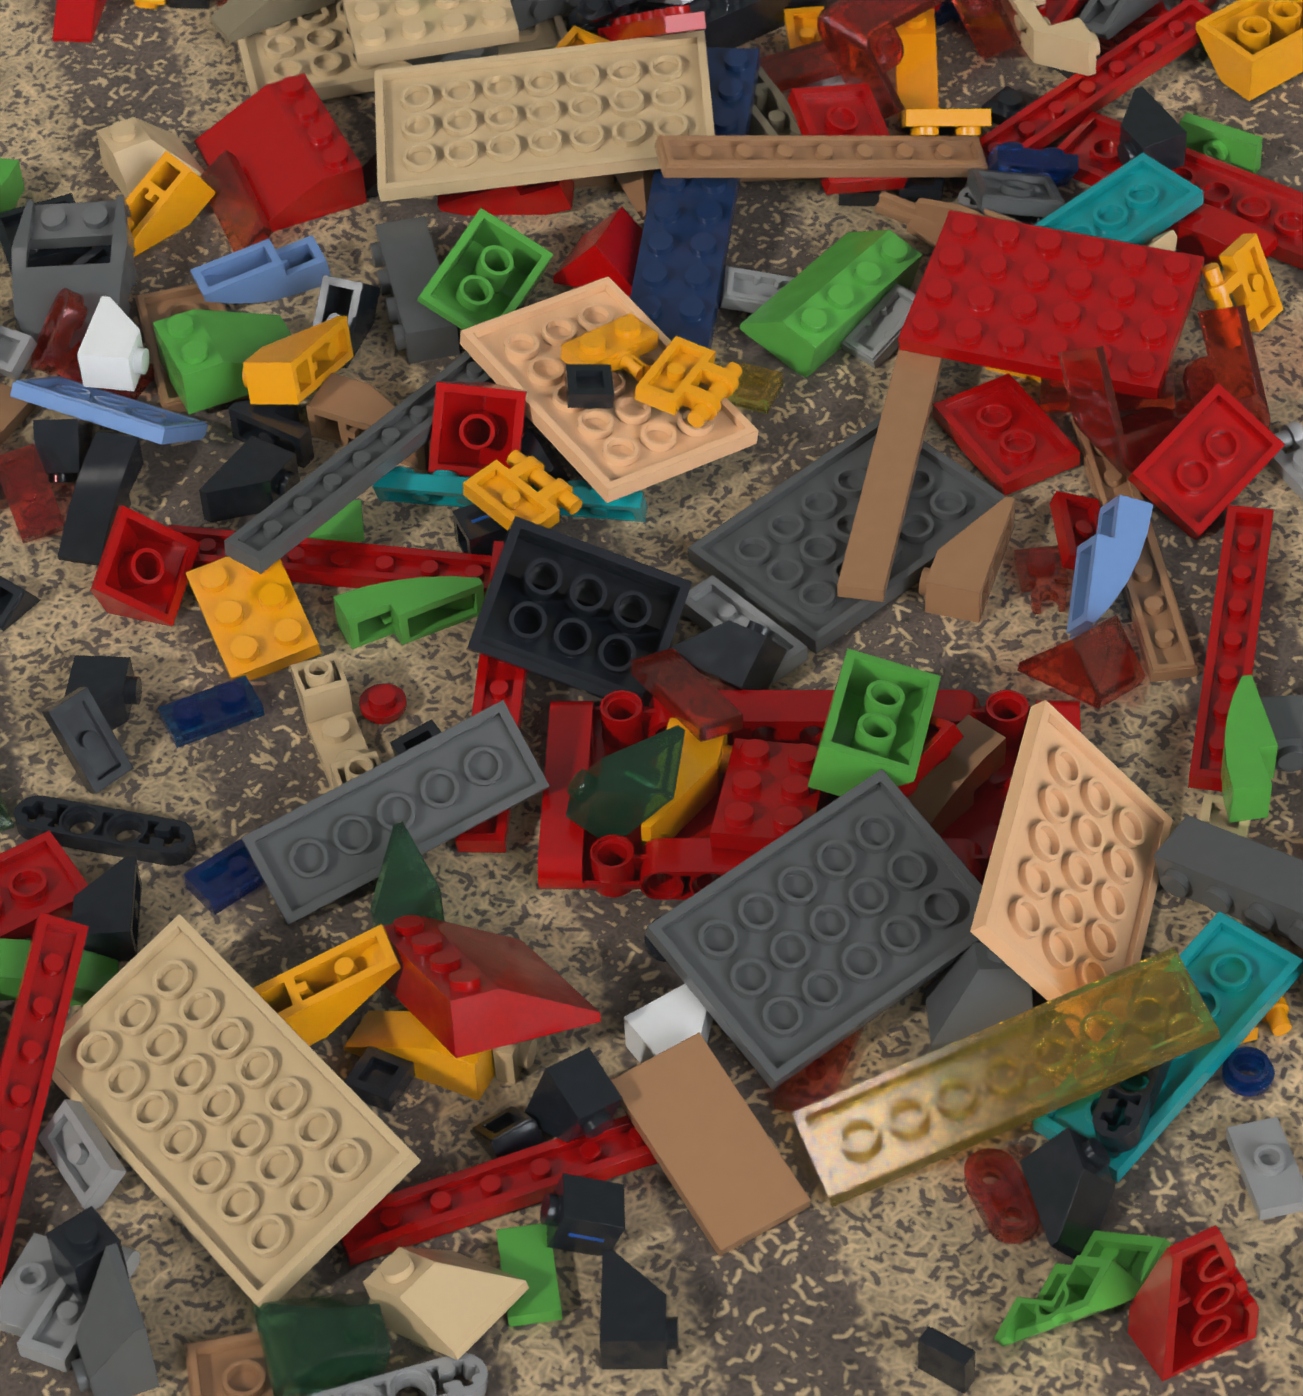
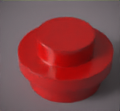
M382 683L367 688L360 696L359 706L362 715L375 724L384 725L395 722L406 710L407 700L401 688L393 684Z

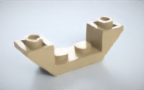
M1001 0V17L1033 63L1086 76L1096 74V56L1100 54L1099 40L1095 32H1090L1080 17L1051 25L1049 19L1046 16L1042 17L1036 6L1046 4V0Z
M336 653L290 665L306 727L331 790L382 764L377 751L370 752L352 709L349 684Z

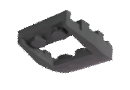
M117 195L116 201L35 205L33 200H27L11 248L12 290L17 330L32 336L37 343L36 349L50 352L79 351L101 296L111 297L123 312L129 316L131 305L128 300L131 287L136 286L137 271L134 267V239L127 222V217H131V212L123 195ZM111 245L110 263L28 267L30 250Z

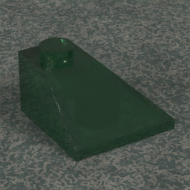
M679 725L603 757L588 770H580L568 786L567 792L570 797L566 817L597 838L612 834L625 837L674 798L685 730Z
M403 821L394 824L370 907L373 928L380 924L383 926L393 924L396 918L406 915L425 916L445 921L441 889Z
M360 1293L277 1300L263 1303L260 1307L254 1303L253 1313L274 1396L314 1394L384 1374L391 1345L378 1302Z

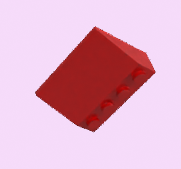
M305 73L289 76L280 81L265 85L194 140L195 146L249 239L367 203L362 165Z
M417 915L401 916L396 918L393 924L384 926L401 966L384 985L455 1058L601 1022L600 1012L520 939Z

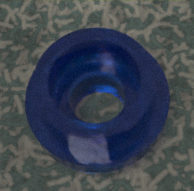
M1255 1047L1236 1049L1222 1066V1080L1225 1086L1241 1096L1253 1097L1261 1095L1271 1088L1274 1081L1275 1071L1271 1061L1262 1050ZM1249 1071L1254 1073L1255 1075H1244L1241 1072Z

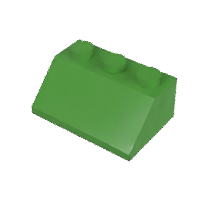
M847 648L807 787L842 796L881 769L897 787L913 782L917 774L941 676Z

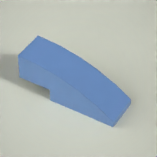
M313 235L276 250L271 240L266 239L190 270L206 302L227 304L260 303L279 300L321 287L323 275L331 276L327 261Z
M1118 495L1100 507L1097 533L1077 546L1066 633L1078 634L1094 624L1113 604L1128 582L1139 560L1149 530L1153 509L1152 503Z

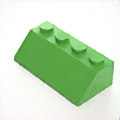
M891 230L847 232L744 320L739 329L793 371L807 378L842 347L841 342L896 283L906 289L913 285L923 254Z

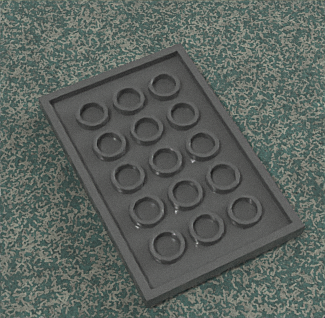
M880 416L689 546L688 561L707 575L715 576L806 645L809 650L817 654L919 582L923 568H931L938 549L1006 496L923 441L884 602L837 597V584L876 438Z
M881 769L649 924L645 935L773 1090L948 968L973 943L981 942L970 930L982 885L883 769Z

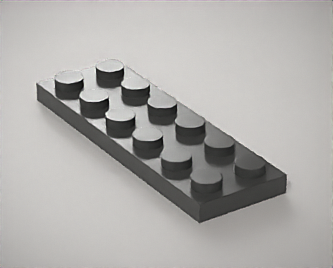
M504 700L254 830L241 837V840L286 924L289 926L549 788V784Z

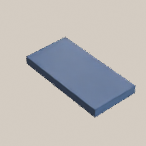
M62 376L13 381L10 397L161 445L202 440L206 435L208 427L205 421L100 388L84 387L83 383Z

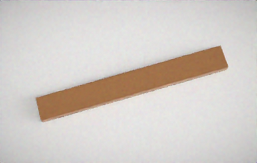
M658 135L654 145L663 178L968 177L969 169L988 170V164L978 136Z
M898 349L837 584V597L884 602L944 358Z
M1108 413L1072 418L1073 433L1094 499L1099 500L1100 507L1118 495L1144 501L1142 492L1127 479L1135 470L1117 414ZM1150 520L1149 530L1139 560L1128 582L1122 589L1150 682L1195 677L1198 673V666Z

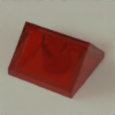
M1117 614L1062 638L1019 662L1017 671L1097 709L1104 707L1138 687L1145 679V673Z

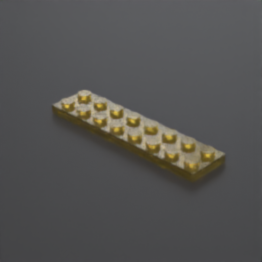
M1172 947L792 1112L791 1115L832 1207L1220 1039V1035L1215 1021L1175 947Z

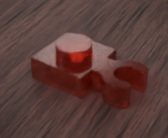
M1058 545L1014 550V562L1021 592H1031L1032 612L1035 615L1041 614V602L1044 600L1056 602L1059 612H1065L1067 596L1063 588H1068V576L1066 568L1062 567Z

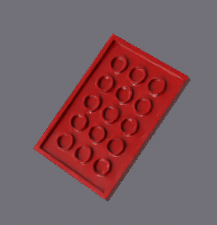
M949 210L898 337L899 350L1158 400L1202 276L1204 257Z

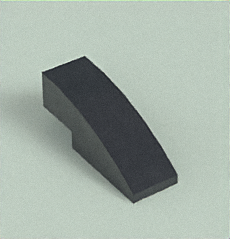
M96 432L70 501L58 553L59 560L99 566L118 507L124 505L130 508L129 493L144 464L138 437Z

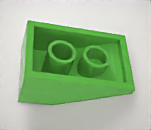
M480 208L421 292L417 301L462 330L521 309L539 283L554 254Z
M192 309L153 322L159 361L188 414L249 395L242 379L243 362L261 347L292 335L281 315Z

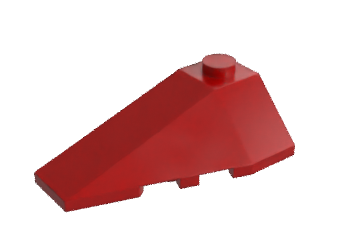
M1216 1225L1167 1247L1130 1303L1128 1334L1162 1382L1256 1338L1259 1307L1249 1293L1248 1285L1235 1265L1236 1261Z

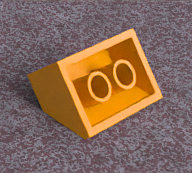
M1237 0L1196 22V31L1220 81L1247 101H1251L1303 72V0Z

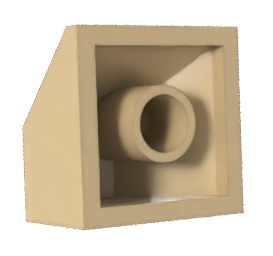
M136 117L118 121L111 126L96 131L103 167L126 198L165 151H168L191 168L205 183L211 184V179L180 138L171 132Z
M398 1247L363 1281L368 1295L385 1327L398 1335L456 1360L529 1289L526 1280L458 1252Z

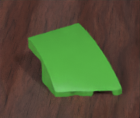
M1094 1230L1081 1255L1076 1256L1072 1265L1059 1263L1054 1265L1036 1299L1016 1297L994 1340L1003 1347L1128 1302L1135 1297L1166 1248L1172 1244L1162 1237Z

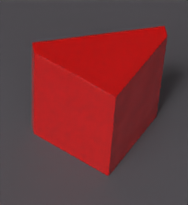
M620 207L579 239L553 275V283L581 287L609 276L630 297L643 229L623 207Z
M437 381L428 472L448 470L463 476H473L496 459L508 469L512 468L506 461L512 451L518 449L521 452L527 391L488 382Z
M124 505L119 506L90 591L109 614L172 627L188 583L185 572L192 570L201 543Z

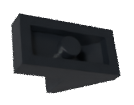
M250 400L233 403L228 408L233 438L245 443L251 436H254L296 454L297 466L305 468L314 459L310 428L300 423L298 406L296 404H250Z

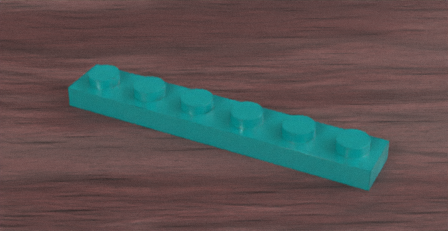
M396 466L372 485L379 501L461 508L474 504L463 495V482L470 477H460L459 474L448 470H436L433 474L415 473L410 468ZM578 480L568 481L567 483L573 487V494L583 501L580 510L576 514L571 515L562 507L558 508L560 509V516L645 522L648 510L643 491H637L606 503L589 483ZM531 485L534 490L540 491L536 486Z

